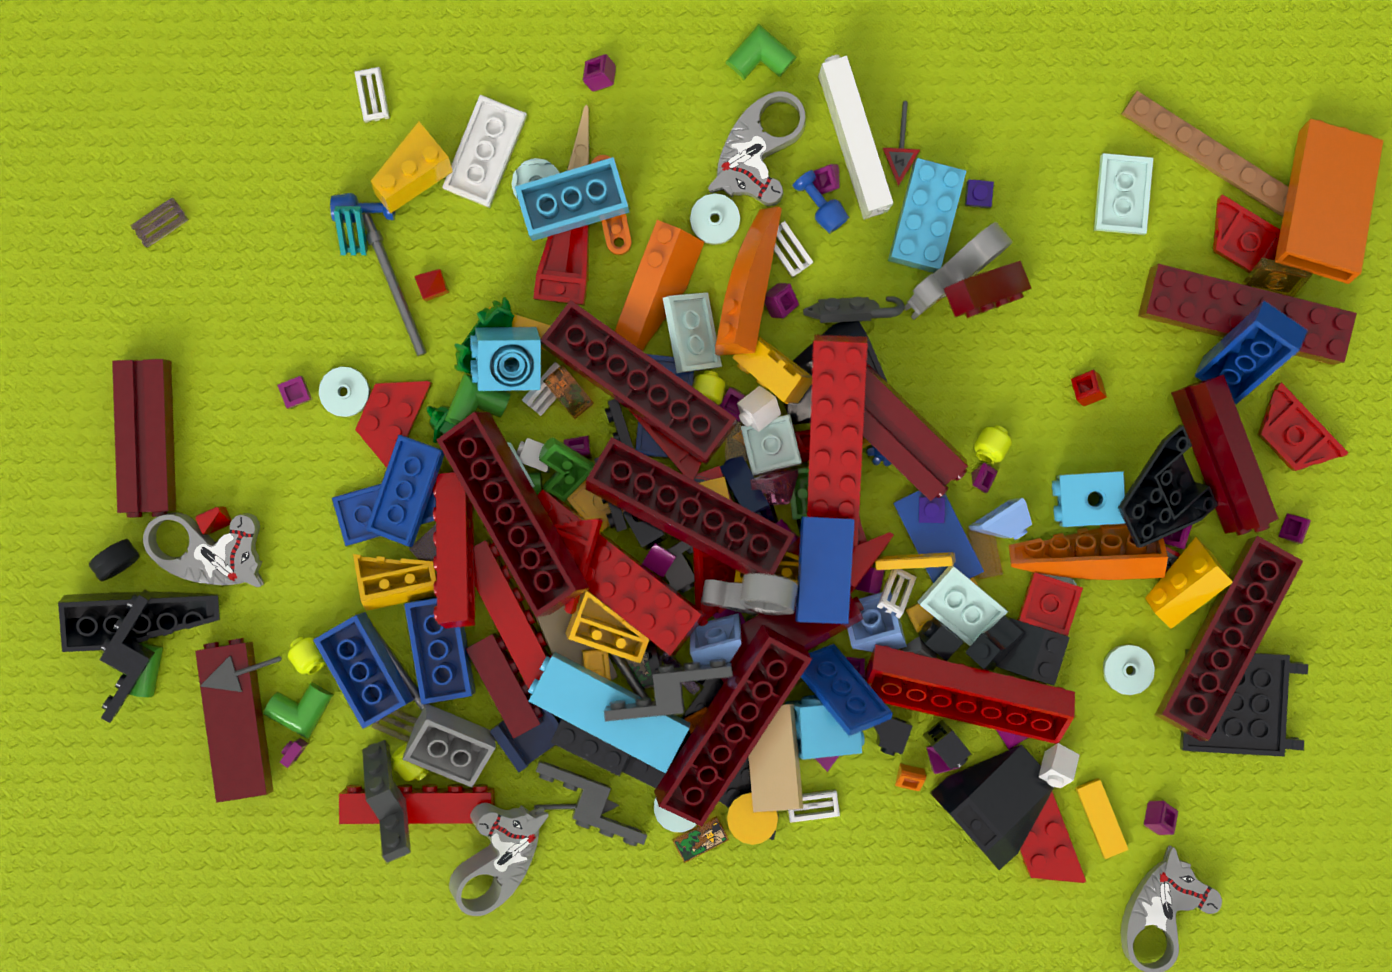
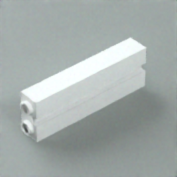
M839 55L828 57L825 59V63H822L818 77L864 220L888 212L889 207L893 205V200L848 57L840 58Z

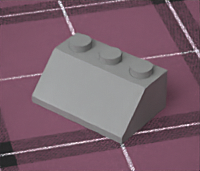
M426 704L413 727L403 760L473 787L496 748L495 738L489 729Z

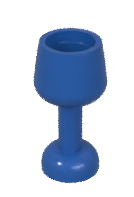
M810 170L797 179L792 186L797 191L805 190L819 207L815 213V220L830 234L842 226L849 219V216L839 200L832 199L828 202L814 186L813 182L816 176L813 170Z
M353 193L331 196L330 210L332 221H335V206H361L362 213H383L386 219L395 220V211L390 214L382 203H359L357 196ZM342 213L343 223H346L345 215ZM351 213L352 223L356 222L355 213Z

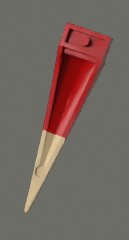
M587 105L583 109L567 171L589 165V108ZM589 225L548 236L536 273L533 296L534 300L566 304L571 300L577 305L585 306L587 283L589 281Z

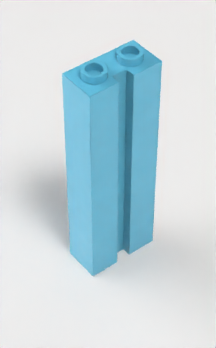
M557 652L551 658L546 656L540 667V670L543 671L540 680L535 678L528 690L532 694L529 702L664 773L667 772L690 728V722L674 714L605 721L604 710L606 706H610V702L623 700L625 704L636 703V700L642 697Z

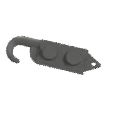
M894 296L886 297V301L897 305L892 308H880L879 304L874 300H870L869 297L820 299L818 303L804 308L803 315L819 319L820 323L871 321L873 318L896 317L904 311L905 304L901 299Z

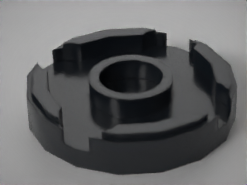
M649 641L646 652L649 654L648 663L653 677L654 670H658V666L662 665L657 645Z

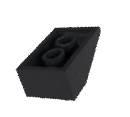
M1010 618L1025 634L997 667L1055 686L1070 637Z

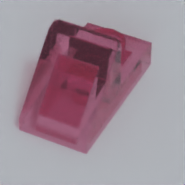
M798 469L777 470L751 479L752 490H762V493L766 494V500L769 505L789 504L799 475Z

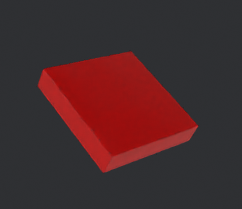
M1032 572L1017 620L1068 636L1083 587Z

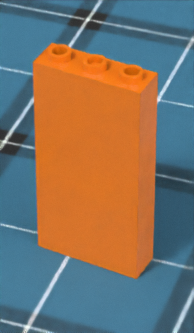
M1309 119L1301 128L1298 134L1278 241L1276 263L1346 284H1350L1361 274L1383 140L1368 134L1351 131L1345 127L1330 125L1321 120Z

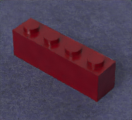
M1020 260L963 279L943 289L954 316L958 317L965 314L967 318L1007 303L1017 301L1024 297L1023 292L1032 288Z
M495 633L466 648V651L514 739L540 725L543 722L541 717L544 716V713L539 706L529 702L531 693L528 692L529 689L525 681L520 679L518 675L519 670L513 658L510 659L505 651L507 647L502 637H498Z

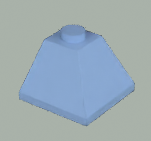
M1017 498L1006 501L968 527L970 531L1000 538L1013 537L1016 540L1027 533L1026 528L1032 525L1026 501L1024 498Z
M891 590L887 598V601L889 602L892 597ZM882 592L859 599L864 608L861 611L864 619L847 628L853 649L873 652L875 645L888 646L897 650L907 647L900 618L896 617V613L893 611L891 614L886 612L887 608L885 607L882 609L877 607Z
M739 613L708 621L705 626H697L690 635V653L693 662L707 665L710 664L711 660L725 659L726 662L732 660L742 644Z

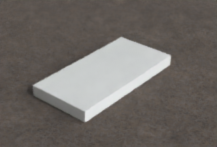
M479 95L451 164L453 172L447 175L442 188L490 208L527 118V113Z

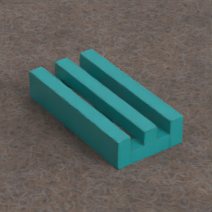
M335 206L334 216L341 255H346L347 253H351V255H356L357 253L366 255L368 248L361 206ZM342 213L345 215L349 246H347ZM351 213H355L360 246L355 244Z

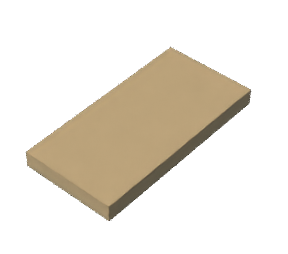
M785 704L780 707L748 756L753 812L804 809L794 704Z

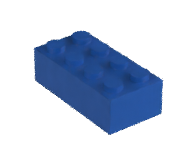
M1263 301L1203 356L1195 377L1204 381L1224 375L1234 403L1237 404L1300 351L1308 330L1266 301Z
M437 597L405 603L421 705L469 697L476 693L471 660L466 651L468 643L465 627L444 628L437 623L434 618V607L437 606Z
M366 612L353 616L313 639L362 729L414 700Z

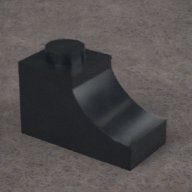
M1004 615L991 629L981 633L966 653L983 669L993 671L1025 632L1008 616Z
M892 716L890 720L875 725L874 728L877 733L876 743L881 747L880 751L895 756L896 752L903 755L913 727L912 724Z
M943 720L923 734L924 738L951 770L954 767L959 768L964 765L968 760L967 757L971 755L958 736Z

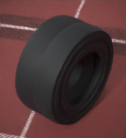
M124 539L97 554L89 562V567L100 581H105L130 567L138 560L140 555L128 539Z

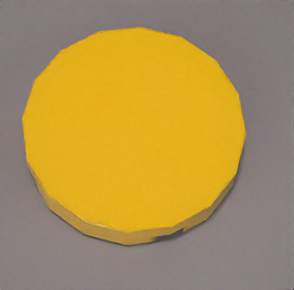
M752 793L743 794L733 801L728 810V827L733 836L742 843L760 844L773 835L777 828L778 814L777 811L753 812Z

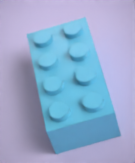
M614 157L515 186L528 234L532 241L630 212Z
M920 158L915 160L888 261L932 273L941 268L966 175L965 170Z

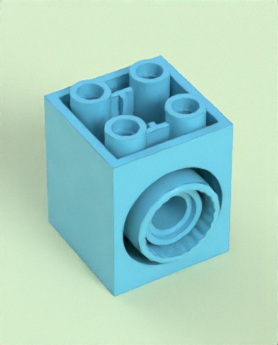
M537 327L475 328V335L470 336L472 358H475V360H471L472 383H477L478 391L540 390L541 340Z
M1123 472L1056 475V480L1052 481L1053 496H1058V506H1054V520L1059 522L1060 526L1125 524L1118 509V506L1125 497ZM1091 492H1096L1099 496V501L1094 506H1091L1087 500Z
M816 695L804 696L801 700L785 701V704H794L799 758L813 759L862 753V746L865 743L863 731L848 736Z

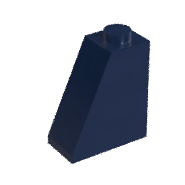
M743 456L728 459L724 465L720 466V469L737 504L775 523L770 505Z

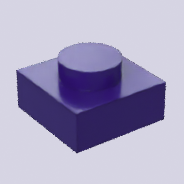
M969 179L966 187L965 206L991 208L994 182Z
M919 497V523H945V498L935 497L930 501L927 497Z

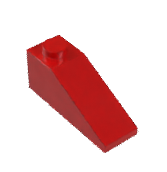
M889 532L853 547L850 595L886 549L894 534Z

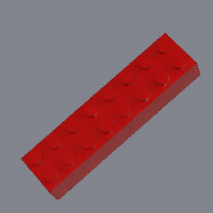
M815 335L807 517L854 519L853 546H858L868 337Z
M542 489L537 495L553 524L585 520L563 501L546 490ZM601 531L599 532L585 579L590 587L588 591L668 655H676L706 614Z
M875 645L865 669V681L885 704L1054 744L1060 742L1075 717L1074 691L1040 684L1036 681L1019 679L1010 675H1002L985 669L981 670L965 666L964 664L943 661L938 658L922 656L913 652L901 651L888 646Z

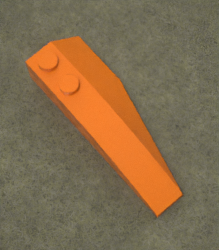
M779 206L759 210L739 250L724 298L715 347V354L718 356L755 353L782 210Z
M659 220L656 221L615 329L617 334L641 351L644 350L666 318L663 298L683 295L705 242L680 228Z
M1126 524L1100 525V528L1088 530L1086 527L1077 529L1075 534L1064 536L1063 533L1053 535L1052 539L1044 541L1038 538L1009 545L1011 567L1068 578L1095 580L1165 578L1168 560L1164 538L1138 548Z

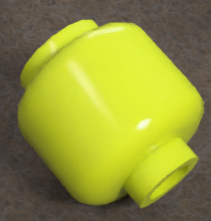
M704 371V374L695 376L692 387L719 406L723 401L725 391L724 380L718 377V373L713 371Z
M998 425L983 428L974 444V449L977 452L976 456L987 464L1001 462L1012 445L1011 438L1007 435L1008 431Z
M299 637L290 644L291 649L288 652V659L300 674H315L325 665L324 659L313 641V637Z
M405 743L393 753L392 768L407 782L415 779L420 781L427 775L428 770L403 760L407 743Z

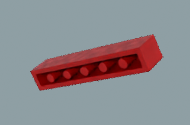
M455 472L441 473L437 475L436 483L433 487V494L436 498V507L433 508V517L436 522L433 541L435 546H437V556H434L433 559L434 569L437 571V581H434V593L437 596L434 618L444 628L475 626L473 504Z
M488 539L474 546L475 587L529 689L535 678L540 680L543 674L540 667L546 656L551 658L552 654L549 655L545 648L548 644L543 633H537L533 625L536 623L532 612L530 609L525 610L522 604L524 597L520 589L513 587L510 581L513 576L506 564L502 565L498 558L501 556L495 543H491Z
M408 784L397 786L406 799L408 824H474L470 814L477 805L489 803L495 806V788H488L486 784L473 785V788H463L461 784L448 785L447 788H438V785L428 784L417 789H412V785ZM348 785L347 789L339 793V824H380L378 817L365 799V789H362V785Z

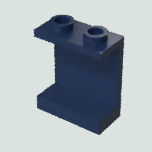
M542 709L544 716L541 717L543 722L514 739L504 720L494 726L490 733L517 771L521 772L529 763L555 746L551 741L561 718Z

